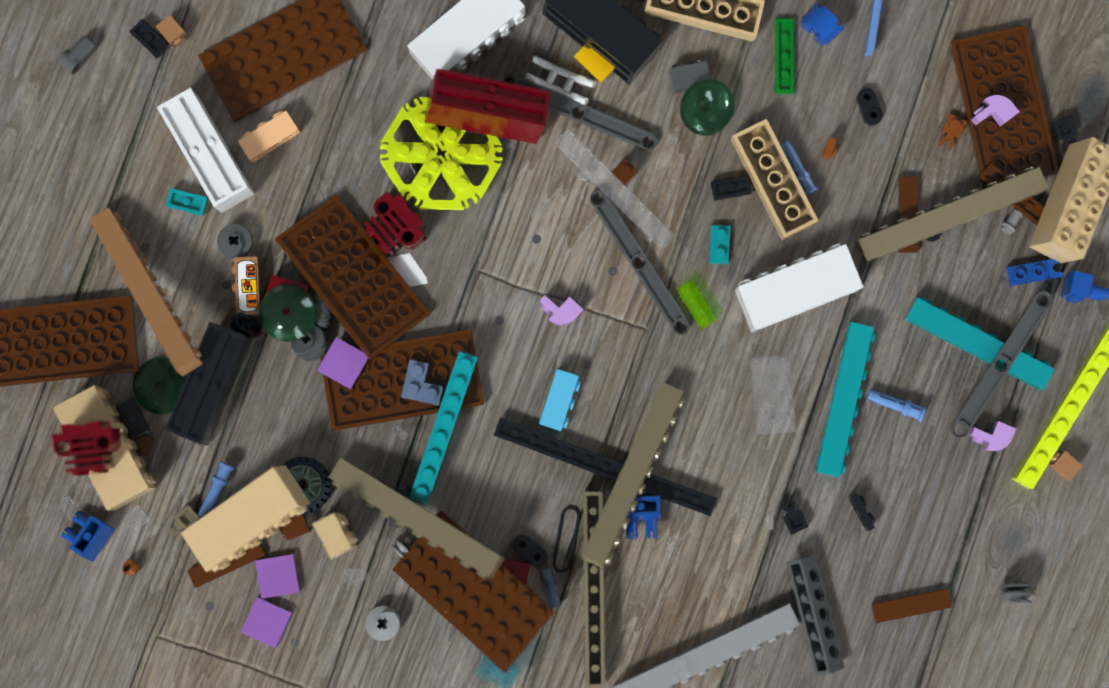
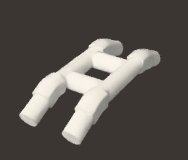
M536 55L533 56L531 62L550 72L546 81L528 72L524 76L525 80L581 104H588L589 99L587 97L570 92L574 81L594 88L596 85L595 80L554 65ZM557 74L567 78L563 88L553 84Z

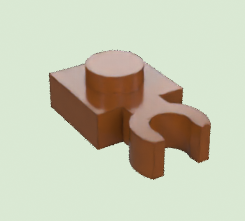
M949 114L941 130L946 135L940 139L939 146H942L944 141H948L950 144L948 150H951L955 144L954 138L960 139L967 121Z

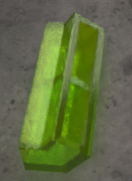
M693 279L676 289L700 330L705 329L718 320Z

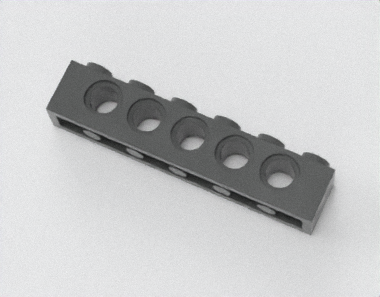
M816 555L787 561L815 675L831 674L844 669Z

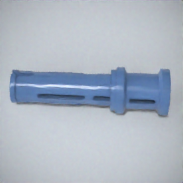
M788 140L782 143L780 146L806 197L818 191V187H815L810 178V172H806L791 141Z
M873 389L869 391L867 401L899 411L902 416L907 415L916 418L918 422L922 421L927 408L925 405L919 406L911 403V400L903 401Z
M219 461L218 470L211 478L213 483L197 515L204 517L213 510L223 487L228 485L227 480L231 472L235 470L234 466Z

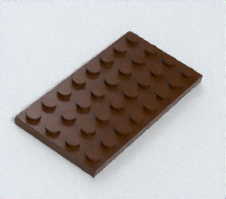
M300 0L202 52L198 57L232 120L236 122L368 50L341 0Z
M1025 25L950 41L979 174L990 162L1007 176L1012 174L1016 176L1021 175L1024 169L1032 166L1034 169L1040 167L1044 177L1058 174L1059 170ZM993 95H1001L1008 98L1019 110L1018 114L1002 126L998 125L992 115H989L976 126L971 120L976 116L974 112L984 106L982 102ZM981 180L982 188L986 189L987 184Z
M337 194L275 238L279 246L369 360L431 314Z
M131 295L0 310V387L140 372L133 297Z
M472 330L394 342L371 360L368 359L352 389L323 374L332 431L438 413L459 350L476 355ZM326 354L320 357L321 362L323 361ZM409 360L429 364L425 383L443 387L439 406L401 397ZM477 361L460 409L484 405Z
M440 510L436 515L472 537L444 511ZM423 536L421 539L418 538L409 548V552L405 553L404 557L400 559L392 570L497 667L506 673L556 612L503 564H501L493 578L487 576L484 579L476 574L477 569L472 566L468 569L461 565V560L456 556L452 559L443 553L444 549L440 546L436 549L427 543V538Z

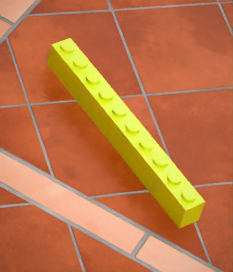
M1109 321L1011 478L1027 489L1035 487L1109 367Z

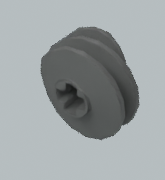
M230 224L219 232L217 245L219 250L231 259H234V257H245L252 250L253 237L244 226ZM233 238L238 239L239 243L237 245L232 244Z
M315 325L301 327L295 332L291 340L293 351L307 362L319 359L325 353L328 346L327 336Z
M1011 581V584L1000 586V590L1004 591L1000 593V598L1011 602L1032 603L1031 600L1025 599L1024 596H1034L1035 593L1025 591V588H1035L1036 585L1022 581Z

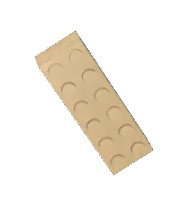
M646 0L643 14L752 42L757 37L765 0Z
M765 119L732 135L730 140L781 240L783 241L815 225L819 220L768 120Z

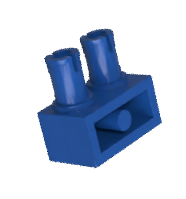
M1074 271L1065 275L1060 297L1066 298V302L1075 304L1087 298L1102 301L1108 298L1109 288L1093 285L1094 275Z
M660 496L637 497V507L634 512L630 511L628 516L630 521L626 528V539H631V533H633V539L639 538L638 521H645V538H651V532L653 533V538H658L657 521L661 520Z
M77 511L75 515L78 517L73 516L72 521L82 526V529L77 533L70 527H67L64 531L68 534L63 532L61 537L72 543L69 547L71 550L85 559L94 561L115 529L99 518L92 515L88 517L81 511Z

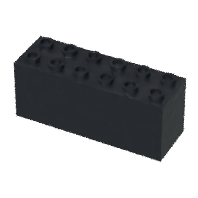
M545 0L542 15L580 46H585L587 49L592 48L615 67L612 72L628 85L635 80L658 53L663 41L656 31H651L647 28L644 21L636 19L631 15L632 13L628 8L620 6L616 0Z
M209 322L198 348L202 355L199 358L203 364L187 374L164 428L165 431L199 445H209L253 339Z

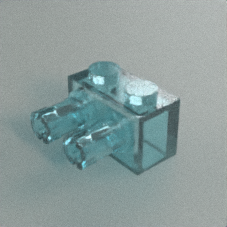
M483 655L475 673L478 674L479 679L485 682L489 680L495 682L497 688H511L521 667L513 664L504 673L486 655Z

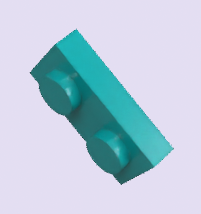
M170 188L166 207L204 217L209 198Z
M711 225L709 264H729L730 226Z

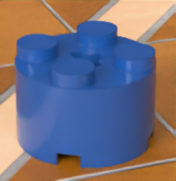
M817 2L801 18L802 28L807 33L812 32L815 36V41L820 46L828 45L844 30L842 24L840 26L836 24L839 20L824 5L820 8V2Z

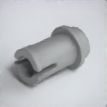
M1013 209L1007 220L1002 222L1001 230L1008 235L1014 233L1016 225L1023 217V214Z

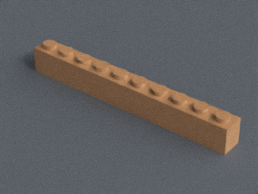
M108 207L89 219L176 371L184 376L202 365L203 363L199 358L202 356L200 351L190 343L193 341L187 331H183V322L178 315L175 316L172 311L175 310L169 300H165V291L160 285L157 286L155 283L157 280L156 276L151 270L148 271L146 266L149 264L144 256L138 254L140 249L134 240L131 242L129 238L131 233L126 226H122L120 223L123 220L117 211L113 212Z

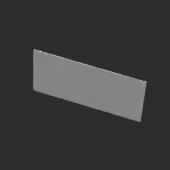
M410 253L387 257L409 287L428 284L427 277Z

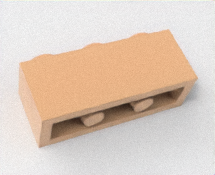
M287 111L277 112L272 116V120L261 122L256 126V130L253 132L248 131L240 136L241 139L238 140V143L252 163L300 134L299 129Z

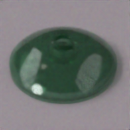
M703 79L695 82L685 91L680 102V117L683 124L691 132L702 136L713 135L721 131L729 123L734 112L732 92L724 83L715 79ZM704 101V106L700 107L701 102Z
M292 284L279 285L271 289L263 297L259 307V319L265 332L272 338L282 342H293L304 338L313 329L317 319V307L314 299L305 289ZM286 308L290 311L288 315L283 314V310Z
M167 357L150 359L135 374L133 381L135 398L145 410L151 413L169 414L172 412L187 374L184 376L179 374ZM159 381L162 382V387L160 389L156 387V384Z

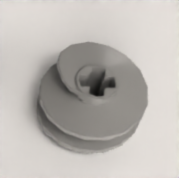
M381 605L375 607L366 617V630L372 638L378 641L392 639L400 629L399 613L390 606ZM380 618L387 620V628L379 626Z

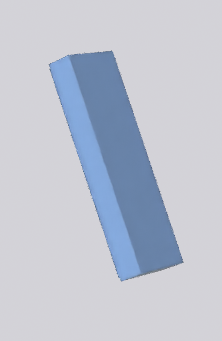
M872 0L864 56H872L875 50L882 0Z

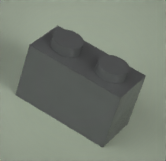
M694 60L689 65L683 66V63L672 65L668 72L672 93L677 94L710 87L711 79L707 61Z

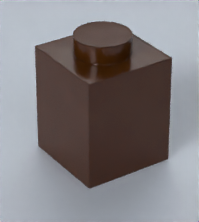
M625 158L611 172V176L623 188L638 174V170Z
M304 514L291 518L292 521L289 524L279 527L282 537H286L287 541L311 532Z

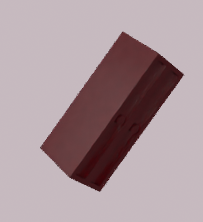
M436 68L429 88L424 122L537 144L546 127L550 91Z

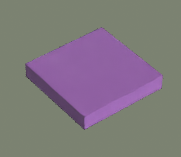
M336 337L317 371L352 389L368 358L362 351Z
M294 554L255 561L261 599L300 592Z
M256 597L240 633L277 648L293 612L260 597Z

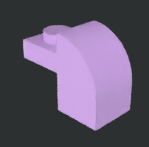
M993 95L982 102L984 106L974 112L976 116L971 120L976 126L989 115H992L998 125L1002 126L1018 114L1019 110L1008 98L1001 95Z
M545 295L540 300L542 304L540 308L548 315L550 312L553 314L549 321L559 326L571 324L584 310L570 297L560 307L556 306Z
M995 421L990 433L977 428H971L968 435L973 437L972 441L983 444L985 442L984 451H999L1010 444L1016 428L1000 421Z

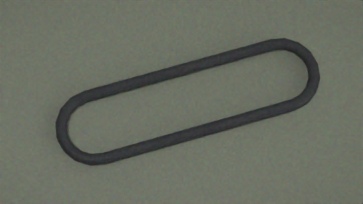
M566 507L560 517L553 558V567L559 573L568 572L572 566L580 513L575 507ZM572 509L577 514L569 566L565 570H559L556 567V557L563 516L567 510Z

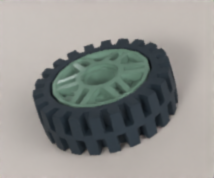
M296 457L282 464L287 466L297 483L301 480L307 482V488L303 492L311 504L306 507L307 511L303 514L314 512L327 502L331 494L332 484L331 479L328 478L329 472L322 463L310 457Z

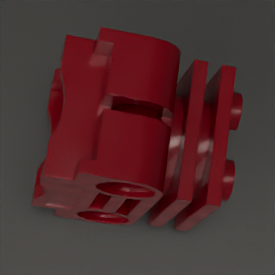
M386 191L374 202L373 206L380 220L377 221L373 216L370 217L374 223L373 226L367 221L364 222L367 226L364 230L373 240L378 239L379 243L377 245L385 255L389 253L393 256L395 254L390 249L392 246L397 251L400 250L396 244L398 241L406 249L414 250L427 240L422 233L427 226L418 215L410 210L409 205L400 193L393 198ZM383 206H389L387 212L381 213ZM408 235H414L411 242H405Z
M90 421L84 425L65 424L61 425L62 433L52 434L54 452L62 457H74V460L65 461V465H75L74 468H66V473H72V476L89 475V471H92V474L108 473V469L114 468V464H105L104 462L113 460V456H104V453L116 452L120 448L121 433L120 428L112 429L109 421ZM107 438L109 440L108 446L105 444Z

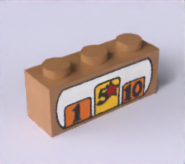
M257 256L234 257V262L231 265L232 274H235L232 290L233 293H236V300L233 301V311L236 313L242 312L249 316H259L262 308L260 258Z

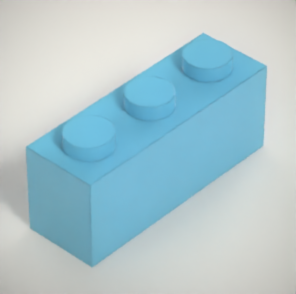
M559 369L556 370L539 425L561 431L562 428L566 429L569 421L566 415L568 410L572 411L575 402L572 396L574 391L578 392L581 381H578L579 376Z

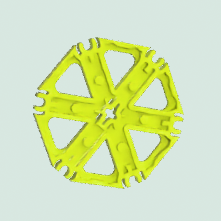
M428 97L414 99L413 102L416 106L414 108H411L406 103L405 109L402 106L380 142V149L387 151V154H380V163L398 193L403 198L408 193L406 197L407 203L410 198H415L416 203L414 207H418L420 201L423 202L419 209L464 210V207L466 209L469 208V203L467 202L469 199L477 204L478 198L479 201L482 199L502 165L500 162H502L503 158L495 156V153H502V144L496 136L487 135L488 143L459 144L466 130L445 127L441 134L435 124L424 122ZM403 120H410L423 143L397 142L394 139V134ZM438 149L446 152L444 157L441 155L437 156ZM395 163H424L411 184L403 183L394 168ZM460 164L488 165L489 171L479 186H474ZM440 174L443 175L454 193L455 198L453 200H433L429 197V192Z

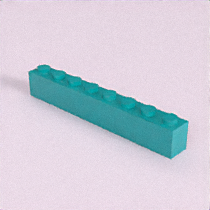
M924 297L913 300L904 320L991 364L1004 343L999 340V336L990 332L986 334L981 331L982 328L973 323L971 325L965 323L963 317L948 314L947 309L931 305V301ZM1023 350L1007 374L1038 390H1044L1055 369L1050 367L1051 364L1043 359L1038 361L1033 358L1034 355ZM999 359L996 362V367L1004 370L1006 367L1005 361Z
M855 322L848 324L816 463V473L833 477H840V474H844L846 463H843L844 456L848 455L850 444H847L848 438L852 437L854 432L852 421L858 414L859 407H856L857 399H861L863 388H860L861 381H865L867 370L864 368L866 362H869L871 357L869 346L870 343L873 344L875 339L874 327Z
M459 350L409 497L410 499L428 504L478 358L476 355Z

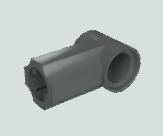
M83 35L70 50H65L57 61L73 75L81 69L83 61L92 53L96 46Z

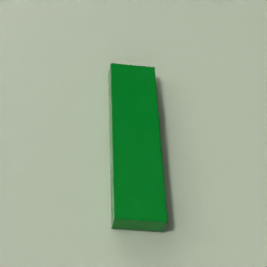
M775 18V94H794V18Z

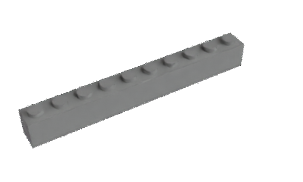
M786 603L613 686L614 688H674V684L679 682L681 684L687 683L692 680L691 676L697 673L699 676L709 672L708 668L714 665L716 668L723 666L727 663L726 660L731 657L737 659L743 656L744 651L748 649L754 651L762 647L761 643L767 640L770 643L779 639L778 635L784 632L790 634L796 631V627L800 624L791 605Z

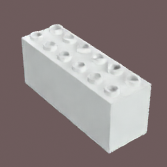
M461 0L407 45L408 50L431 79L434 77L436 68L462 73L467 68L466 65L469 62H475L481 57L482 51L491 49L500 36L502 38L511 31L510 28L512 26H518L525 20V6L520 0Z
M191 88L157 106L211 203L217 210L223 213L255 194L199 96Z
M835 244L829 247L825 253L822 250L811 254L807 260L802 257L791 263L792 266L787 267L785 264L773 270L774 273L769 274L767 271L755 277L756 280L751 281L749 278L739 282L735 293L751 333L862 289V282L847 245Z

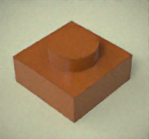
M828 138L821 157L822 159L829 160L831 156H835L838 146L835 145L837 139Z

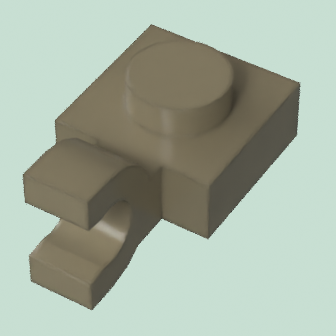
M187 505L174 517L177 523L167 532L171 537H175L182 529L186 530L201 518Z

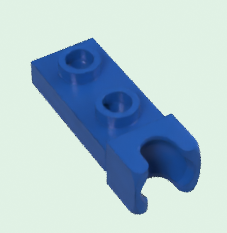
M1049 259L1007 267L1009 286L1061 278L1064 275L1063 272H1055L1053 270L1054 264L1060 262Z

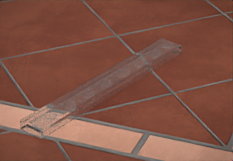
M568 129L554 142L661 250H664L676 237Z

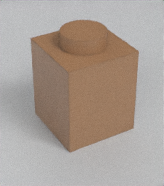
M171 15L155 26L172 47L183 44L188 36Z
M1057 451L1049 464L1065 481H1070L1083 467L1067 451Z

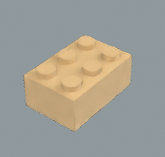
M340 512L332 513L313 523L330 559L357 547L356 542H358V538L354 531L350 532L347 526L350 523L346 515Z

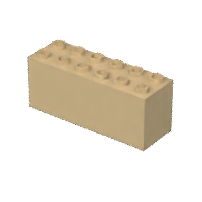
M1094 137L1069 144L1030 242V248L1060 263L1084 259L1109 196V145Z
M94 385L53 407V410L61 425H84L90 421L102 420L103 422L109 421L112 429L120 428V448L116 452L104 453V456H113V460L104 462L105 464H114V468L108 469V473L92 474V471H89L88 475L106 510L111 511L117 510L156 489L154 485L156 480L152 473L147 472L145 468L147 463L143 456L137 454L138 446L133 439H129L127 435L129 431L126 425L120 421L118 417L120 414L117 408L109 400L111 399L109 391L106 388ZM108 438L106 439V446L109 444Z
M276 466L262 474L181 532L204 570L206 572L212 570L216 572L231 565L229 561L235 558L237 560L246 554L245 550L258 546L261 543V539L277 532L275 529L289 524L292 521V517L306 512V507L311 503L287 466Z

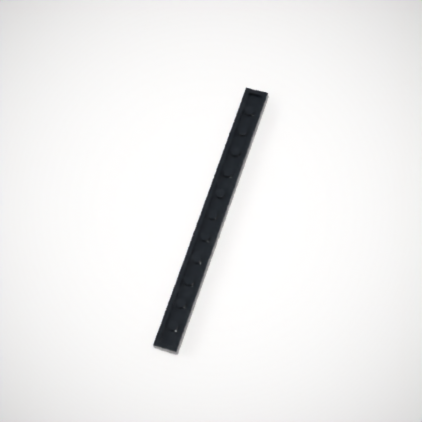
M501 417L494 433L496 437L617 481L624 466V463ZM651 474L650 478L646 477L644 484H646L644 492L660 496V498L711 516L717 498Z

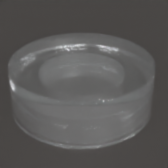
M774 510L766 511L767 530H774Z

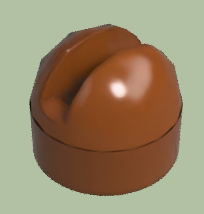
M128 559L123 564L122 572L126 575L134 576L140 568L136 561Z

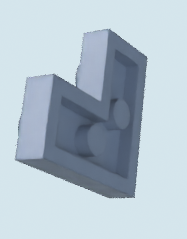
M409 360L401 397L439 406L443 387L425 383L429 364Z

